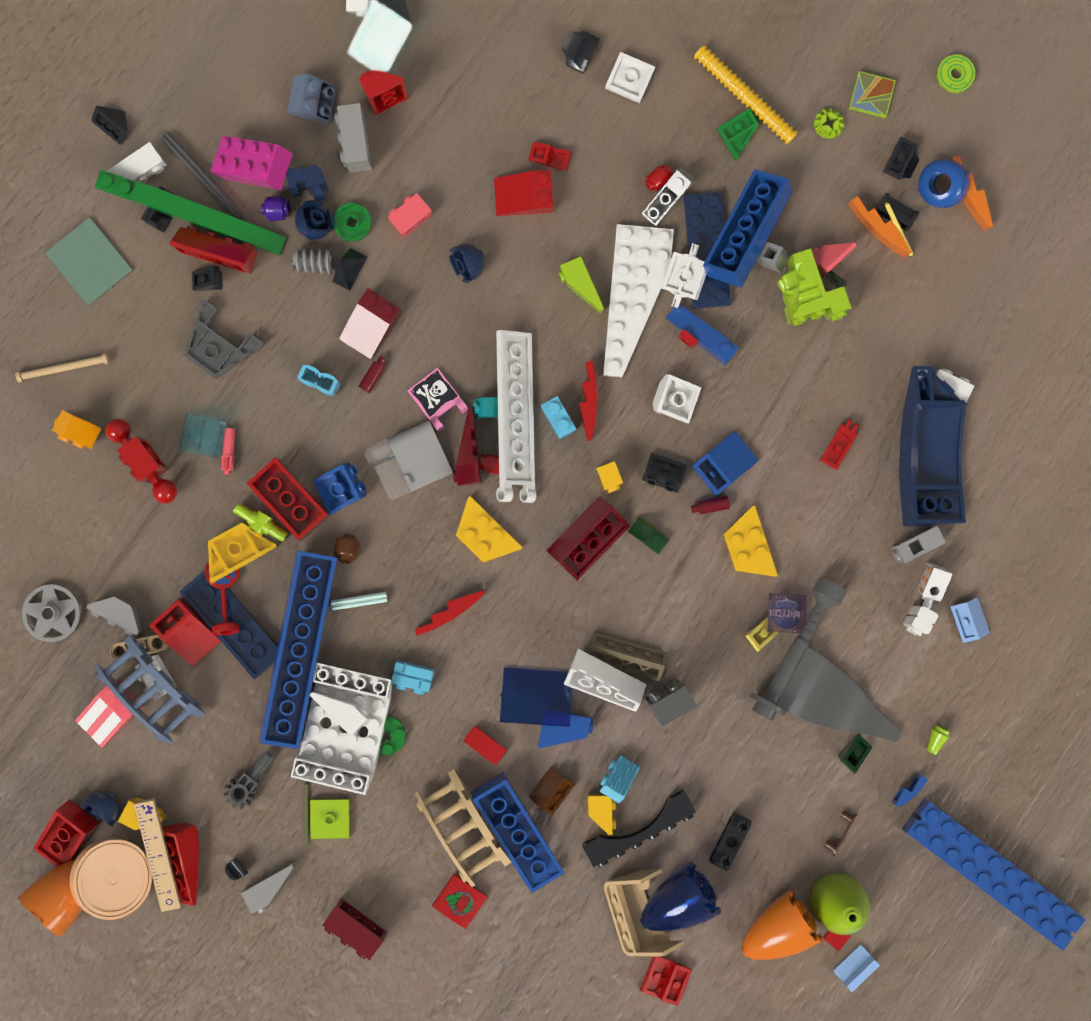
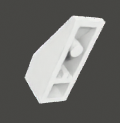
M319 691L310 694L350 736L355 735L371 718L368 715L369 711L363 705L359 706L356 703Z

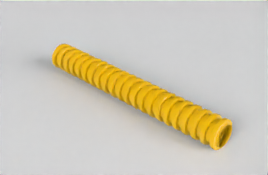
M706 45L702 46L695 53L694 59H698L700 64L703 63V67H707V71L712 72L711 75H715L717 80L720 79V83H724L725 88L728 87L734 96H738V100H742V104L745 103L747 108L750 107V110L755 112V116H759V120H763L764 124L767 123V127H771L772 132H776V135L780 136L781 140H785V144H789L796 137L798 131H794V127H790L788 122L785 123V119H781L780 114L777 115L771 106H767V102H763V98H759L758 94H754L755 91L750 90V86H746V82H742L740 77L737 78V74H733V70H729V67L725 66L723 61L720 62V58H716L715 53L712 54L710 49L707 50Z

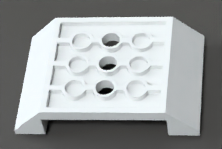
M316 663L313 682H316L314 692L319 691L356 703L359 706L363 705L369 711L368 715L371 717L363 725L368 728V735L362 737L358 731L355 735L350 736L348 733L343 732L340 728L341 726L312 698L300 754L294 760L291 777L366 795L376 769L391 701L392 680ZM325 717L331 720L329 728H325L322 724V720Z

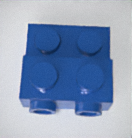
M350 462L341 464L313 480L330 515L366 497V486L363 482H359L356 476L358 474L357 468L351 465Z

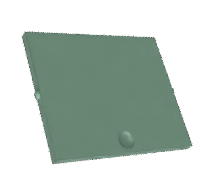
M90 217L45 252L88 306L133 271Z

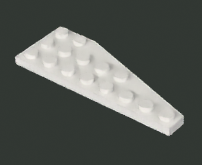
M617 224L603 376L623 377L663 285L671 261L674 229Z

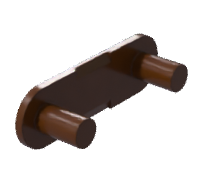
M845 811L842 812L840 817L850 822L837 846L828 840L826 841L824 847L834 852L832 856H835L857 814L852 816Z

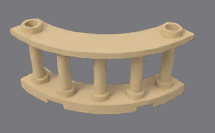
M453 769L448 772L451 779L449 784L425 799L419 792H416L415 795L418 801L415 803L418 809L424 812L441 844L459 869V875L463 882L467 881L473 887L475 883L471 876L495 861H501L504 866L512 862L494 833H491L486 826L488 824L480 811L475 808L471 801L472 797L462 778ZM451 791H457L460 796L458 802L434 817L428 805ZM462 808H467L472 817L469 819L470 821L444 836L438 823ZM479 828L483 835L481 840L456 854L449 843L469 830ZM490 846L492 848L491 855L469 869L462 863L464 859L483 847Z

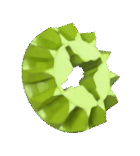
M832 108L823 109L817 113L814 119V129L823 138H835L843 130L845 125L844 117L841 116L839 111ZM826 118H829L830 121H835L832 124V128L829 125H824L827 121Z

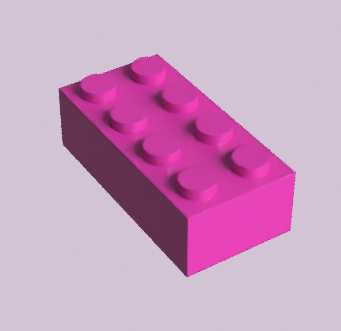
M222 136L211 172L228 181L281 190L293 153L278 144Z

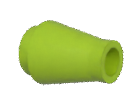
M940 725L932 728L926 750L937 755L950 738V731Z

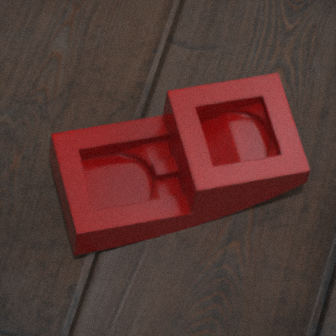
M533 142L528 160L543 166L568 171L572 152L553 148L549 144Z
M475 725L463 740L494 765H497L507 752L506 748Z

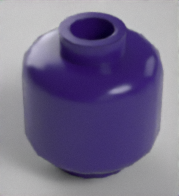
M282 195L268 196L265 198L264 203L261 204V212L263 215H266L269 221L285 220L291 213L290 202Z

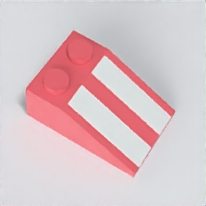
M106 685L75 721L103 748L134 715ZM127 689L124 691L133 702L136 700Z

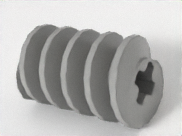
M296 247L292 258V270L294 271L296 268L298 272H302L304 268L306 273H309L311 269L313 273H317L319 269L320 273L324 274L327 269L328 274H332L333 255H330L329 250H326L325 254L322 255L321 249L318 250L317 254L314 253L313 249L307 254L306 248H303L302 253H299Z

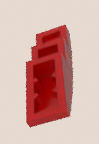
M593 361L585 362L588 382L582 383V389L586 402L579 403L587 442L592 441L597 410V387Z
M482 590L448 601L449 609L431 615L433 623L415 628L416 635L419 636L453 620L476 603L485 594V591Z

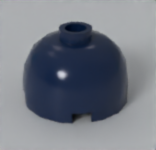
M314 200L304 202L295 215L297 230L302 236L311 240L322 239L331 232L335 225L331 211L329 209L325 210L322 207V203Z
M463 243L450 249L449 252H452V255L449 256L452 268L457 276L459 274L462 275L464 278L462 279L463 282L469 283L482 274L485 265V256L482 250L469 243Z
M108 790L105 793L96 791L89 794L79 806L99 821H106V824L113 827L120 815V805L115 800L116 795Z

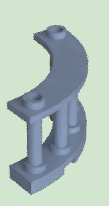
M129 635L124 640L128 646L124 654L106 669L98 664L94 666L98 672L97 677L101 682L106 683L121 703L143 725L152 731L159 741L162 742L164 740L172 744L173 741L168 733L188 716L194 715L200 719L205 715V712L197 700L182 689L177 691L172 686L174 682L163 670L158 671L152 665L154 660L141 642ZM131 657H136L140 662L139 668L118 685L111 674ZM144 673H149L155 680L154 685L133 702L124 691ZM164 689L170 695V699L148 717L139 707L156 692ZM180 704L184 710L164 728L156 723L174 705Z

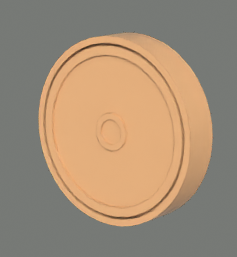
M117 838L99 840L86 847L75 860L70 873V889L77 905L86 913L104 920L123 918L134 912L146 899L152 883V874L145 853L133 843Z

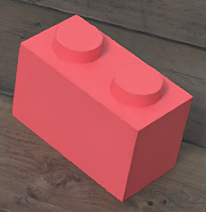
M416 193L414 196L412 194L404 200V204L399 208H393L389 212L388 220L399 234L405 238L430 218L433 213Z

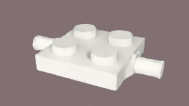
M692 243L689 254L674 252L662 289L668 290L675 295L671 304L673 307L679 308L682 297L698 300L707 274L703 267L704 261L696 257L699 245Z

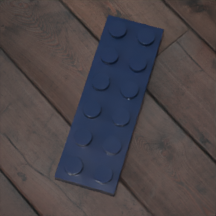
M722 192L683 196L688 254L692 243L699 245L696 257L704 262L725 225ZM706 274L698 300L692 299V309L731 306L730 284L708 277Z
M204 570L185 586L180 593L212 630L215 624L223 622L221 589L215 588L208 583ZM226 588L228 622L237 623L240 627V632L225 636L217 635V637L251 677L256 679L274 664L277 644L231 590Z

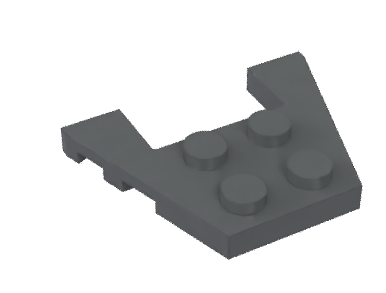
M203 299L184 356L217 379L263 347L264 343L251 333L248 334L239 348L226 341L208 327V324L219 310Z

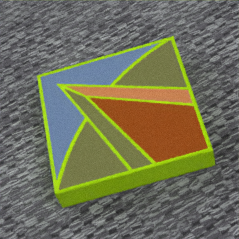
M859 71L849 109L886 118L896 80Z

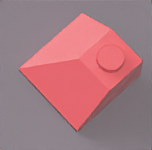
M855 242L823 245L820 249L816 247L812 250L821 278L857 246Z

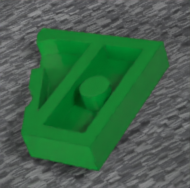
M750 108L716 129L734 161L740 157L741 152L759 125Z

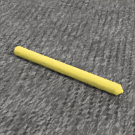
M886 203L885 207L894 225L912 252L909 256H913V251L890 204Z

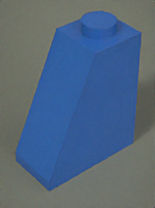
M545 708L538 748L587 738L588 733L592 734L594 722H591V717Z

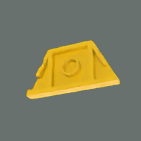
M471 496L468 497L456 536L482 562L523 548Z
M752 506L723 534L734 569L741 572L778 576L756 507Z
M240 523L208 541L210 583L213 584L276 549V544L270 542L258 532L253 531L244 523Z

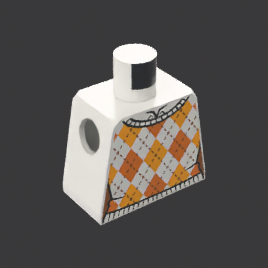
M929 562L926 563L918 587V592L923 596L919 606L931 609L934 600L939 602L942 600L952 577L950 571L944 567Z

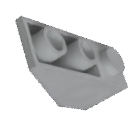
M683 167L678 169L641 214L656 226L689 190L696 179Z

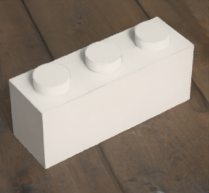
M149 142L107 170V172L145 184L149 177L160 174L167 165L155 147Z

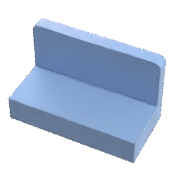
M978 597L950 606L963 643L978 640L990 634Z
M859 944L833 969V972L853 992L880 965Z

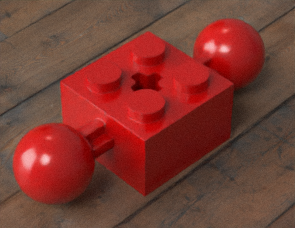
M116 418L109 421L105 428L106 436L112 442L121 443L122 447L117 450L120 454L119 459L125 466L129 465L132 469L131 475L137 481L140 480L153 485L152 494L157 502L168 504L174 501L178 492L177 487L172 481L161 478L160 475L166 472L168 468L146 439L137 436L131 439L130 425L123 419Z

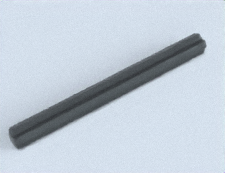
M169 132L165 133L162 136V140L233 217L243 218L244 213Z

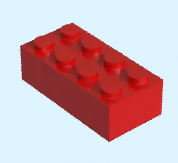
M276 457L246 483L299 541L306 538L330 516L323 506Z

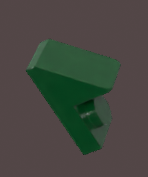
M638 517L627 531L656 554H659L670 540L641 517Z
M857 734L848 747L838 754V757L855 774L871 751L872 746L862 736Z

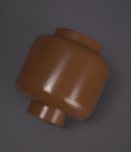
M344 534V537H339L336 540L334 556L341 563L351 564L352 561L357 560L361 544L355 539L354 535Z

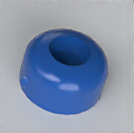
M950 159L935 160L928 164L921 172L918 191L924 201L933 207H952L960 203L967 195L970 185V174L957 161ZM942 174L948 175L951 179L950 189L945 193L939 192L935 184L937 178Z

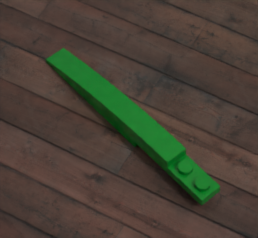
M102 169L94 186L97 190L165 213L178 220L250 244L279 256L286 240L284 236L241 219Z

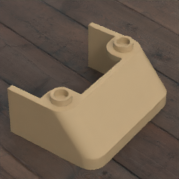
M662 869L640 870L611 879L604 884L605 895L624 953L628 956H665L685 944L684 940L670 941L668 931L662 926H655L645 890L652 886L653 877L663 873Z

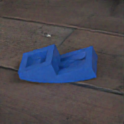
M917 773L908 789L900 786L892 803L898 807L906 804L920 792L928 779Z

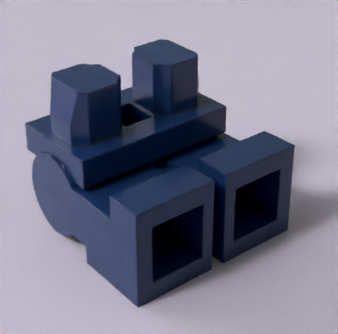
M311 165L302 170L301 166L287 170L286 178L293 197L301 196L300 191L308 189L315 201L320 203L327 201L325 192L329 191L320 167Z

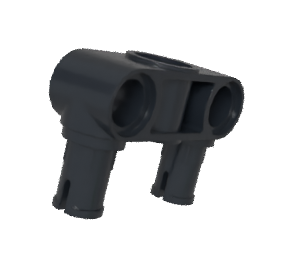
M733 812L710 856L709 862L728 871L747 832L750 830L752 821ZM733 836L735 838L734 844L727 846L726 839Z

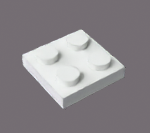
M620 52L605 89L640 104L655 67Z

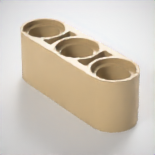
M158 635L136 639L143 644L148 654L161 652L169 647L163 640L162 647H156L155 640L160 638ZM125 642L116 643L110 648V655L114 660L120 657L117 653L119 646L123 647L125 652L127 651L126 648L128 646Z

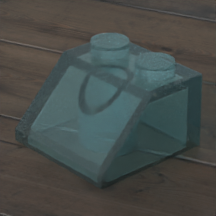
M186 414L179 451L219 458L226 421L208 416Z

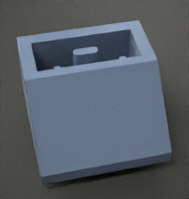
M310 74L295 75L293 77L287 113L301 119L330 124L338 86Z

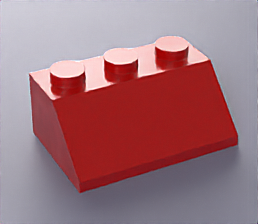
M375 69L364 72L358 78L375 116L409 99L402 77Z

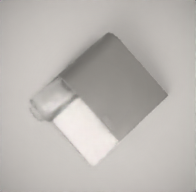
M430 420L366 448L367 452L364 453L368 463H373L390 501L453 473Z

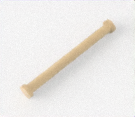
M102 353L101 356L31 371H17L15 375L18 383L25 379L101 363L109 364V357L107 353Z

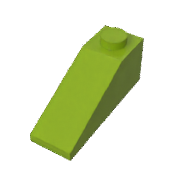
M580 256L560 265L558 275L561 282H566L567 287L596 311L602 313L604 307L582 257Z

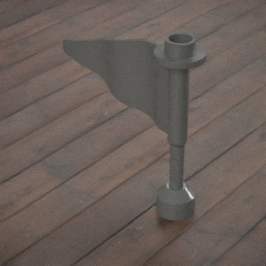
M819 577L812 590L817 602L800 635L793 641L764 697L762 698L755 693L751 694L750 697L756 700L752 710L773 721L777 712L784 716L787 712L821 726L869 734L896 742L901 737V731L870 702L864 692L851 678L822 655L809 648V641L827 608L839 606L847 593L841 586L823 577Z

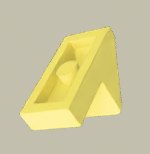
M768 616L756 627L747 631L745 636L758 652L780 632V629L774 624L772 618Z

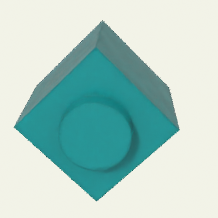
M498 397L475 399L472 406L475 419L498 418Z

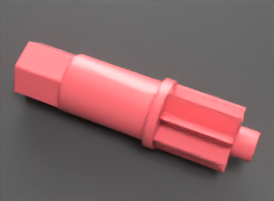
M232 428L223 429L221 471H224V475H230V471H234L235 429Z

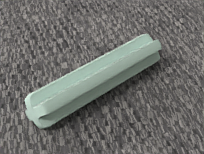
M386 592L332 600L330 604L332 610L383 603L387 602L388 598Z

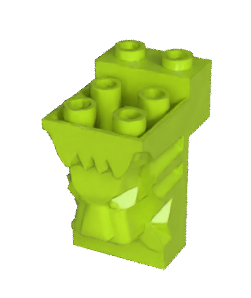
M811 248L792 254L787 261L788 272L783 274L777 282L783 294L782 299L786 305L784 311L787 324L797 326L805 323L808 318L816 320L823 317V315L826 320L832 319V321L844 318L843 316H846L847 312L851 309L845 287L843 286L828 292L825 291Z

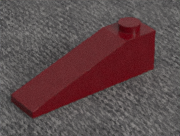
M468 407L456 462V471H453L454 483L457 482L458 486L481 484L472 407Z

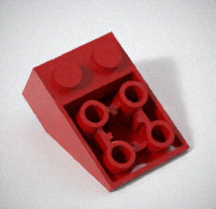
M184 598L174 602L149 625L169 647L192 667L221 642Z

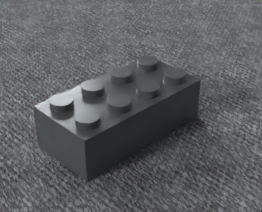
M672 679L664 684L665 688L661 690L654 689L645 698L662 727L697 707L688 689L679 680Z

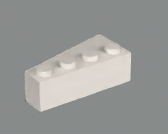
M580 649L577 650L564 685L635 712L641 703L647 685Z

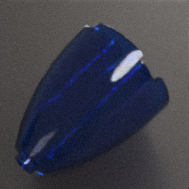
M691 861L675 871L652 894L641 913L642 918L640 921L645 929L648 928L650 931L659 932L682 930L707 922L721 914V908L716 906L718 898L704 873L701 874V872L695 869L697 866L694 862Z

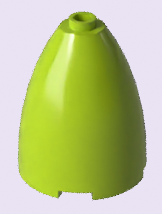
M831 873L816 882L812 888L810 909L812 915L822 927L838 935H851L860 931L867 924L871 910L870 900L866 890L857 879L846 874Z

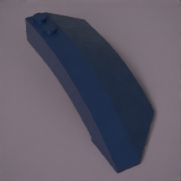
M931 366L912 367L903 409L899 458L903 527L966 523L962 485V442L965 411L968 404L954 394L955 391L945 380L942 381L935 374L936 371Z

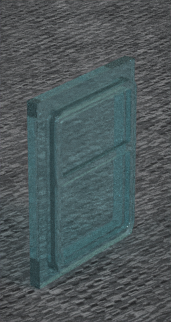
M373 0L346 53L372 71L376 69L388 73L413 25L378 0Z

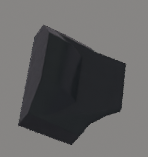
M571 31L562 48L566 56V66L584 74L600 42V38L585 31Z
M900 137L885 164L883 173L899 180L902 178L910 179L919 162L916 154L918 145Z

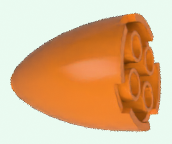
M75 860L52 869L32 883L18 897L21 904L40 920L41 924L58 937L62 936L82 912V909L75 902L70 889V873Z
M793 889L775 899L752 923L742 941L743 946L741 950L746 958L750 957L752 960L785 958L806 951L823 942L821 934L817 935L816 922L803 901L794 897L796 893Z

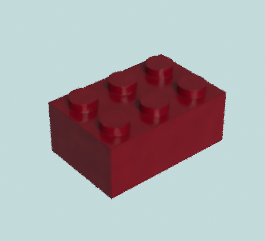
M340 898L322 924L328 934L332 936L335 934L340 938V942L344 946H351L362 959L367 958L370 960L387 935V931L342 898Z

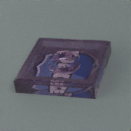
M769 593L768 632L800 634L806 624V595Z

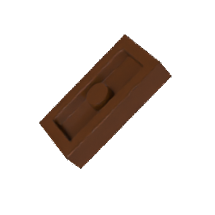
M550 767L529 798L542 810L553 815L575 783L563 776L555 768Z

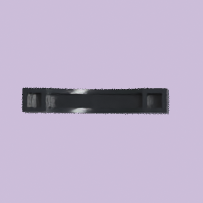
M682 789L667 797L658 815L642 829L623 836L597 835L582 843V847L593 868L596 866L600 868L606 865L612 857L619 858L626 853L625 850L631 847L636 849L643 844L642 841L658 837L660 835L659 832L664 829L669 831L675 828L677 822L690 820L694 817L693 814L696 811L686 792Z

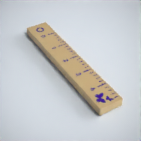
M155 798L137 801L134 803L161 912L181 908V901Z

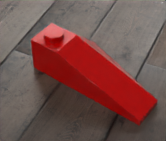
M185 822L162 826L179 897L182 903L195 906L197 902L199 856L198 831L195 825Z

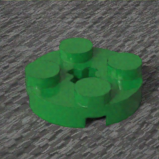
M346 203L337 209L334 216V230L339 237L346 242H357L364 239L370 233L372 221L365 207L355 203ZM350 218H353V220L357 219L358 222L355 223V227L347 225L350 222Z
M387 716L384 726V732H391V740L382 739L379 751L381 755L389 756L396 753L405 743L406 733L403 724L391 716Z

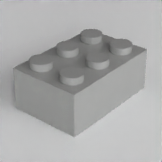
M361 104L337 106L338 113H335V121L340 132H337L338 141L341 144V149H343V151H340L341 162L344 167H347L349 173L372 170L365 116Z

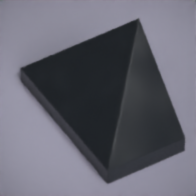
M96 106L91 122L121 145L127 132L125 111Z
M350 248L339 260L332 282L350 291L367 257Z

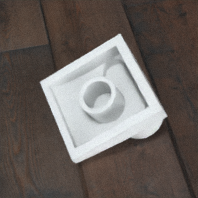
M666 374L659 383L653 400V410L659 414H664L689 424L701 387Z

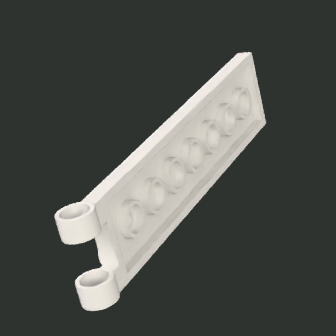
M498 330L496 331L500 487L497 489L496 497L499 502H510L513 498L512 485H523V488L520 490V500L523 503H533L536 499L532 333Z

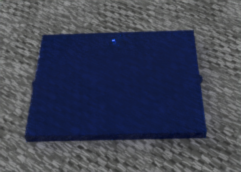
M504 668L502 693L500 694L502 697L500 722L570 727L571 701L573 700L571 697L572 687L564 685L568 672Z

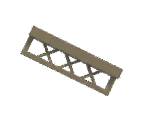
M596 632L593 633L588 654L591 656L593 651L601 653L602 657H593L620 671L660 682L668 654ZM611 658H619L621 662H613ZM636 663L640 667L634 668L631 667L630 664ZM653 668L659 671L658 674L649 672L648 669Z

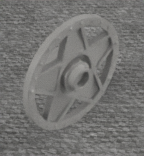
M54 584L43 585L33 590L26 598L22 608V619L27 631L36 639L45 642H57L70 636L77 628L81 616V609L76 596L67 588ZM55 589L63 591L71 599L59 601ZM43 590L42 602L30 603L32 598ZM75 609V620L71 627L66 616ZM27 614L37 619L35 630L29 624ZM52 628L63 634L55 638L44 637Z

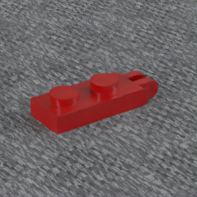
M850 418L845 424H840L819 460L834 470L838 469L859 433L856 431L859 426L857 422L854 423L852 428L849 427L852 422Z

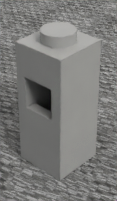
M932 526L892 546L894 550L892 554L897 562L900 561L901 564H905L945 544L946 541L938 526Z

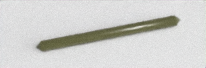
M307 782L304 784V845L306 847L309 845V784Z

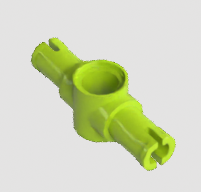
M238 503L233 513L245 519L251 529L261 535L269 534L284 542L289 534L275 525L272 517L260 510L252 511Z

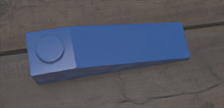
M679 305V308L674 307L666 317L679 330L683 331L685 329L698 340L697 344L724 366L739 349L724 335L681 305Z

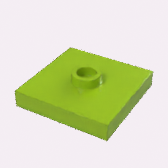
M350 799L310 800L311 839L350 838Z

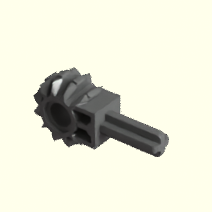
M265 752L249 772L246 771L242 776H237L236 781L233 778L230 779V785H225L224 788L229 792L223 793V796L230 797L226 803L228 804L232 801V808H236L238 804L240 809L244 808V804L249 807L251 805L250 800L254 801L256 799L252 793L257 792L256 787L261 782L258 779L274 760L270 753ZM237 788L244 790V797L237 796Z

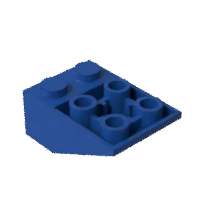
M734 431L694 463L691 468L713 496H717L759 460L736 431Z

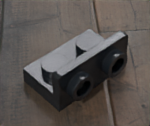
M651 453L642 481L647 482L649 485L665 488L670 492H678L682 485L687 465Z

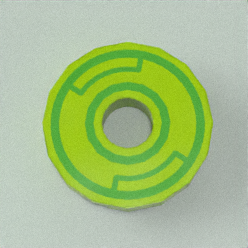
M954 54L946 57L937 69L936 78L938 84L949 93L958 94L964 92L972 85L975 79L973 63L963 55ZM951 71H959L960 78H953Z

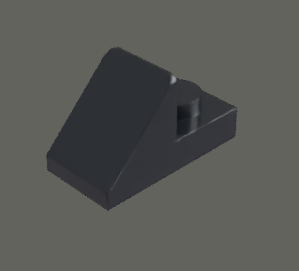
M210 266L192 272L193 291L222 290V272L219 266Z

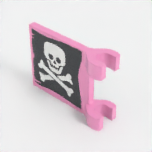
M438 368L407 390L438 432L445 428L438 418L453 406L457 405L463 414L468 411L467 405Z

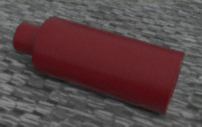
M380 356L377 362L373 361L360 382L359 388L369 394L371 393L386 368L383 366L386 362L385 358Z
M728 496L697 501V505L690 507L692 513L699 512V515L730 509Z

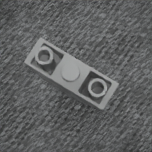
M120 596L88 604L86 607L91 610V615L97 618L104 617L108 620V624L124 628V632L134 637L143 633L136 605Z

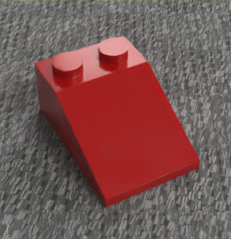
M551 170L528 171L494 178L496 216L553 213Z
M68 800L55 810L33 849L58 867L74 860L92 836L99 822L71 800Z

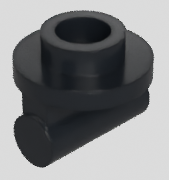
M234 858L225 866L226 874L231 880H238L248 874V871L237 858Z

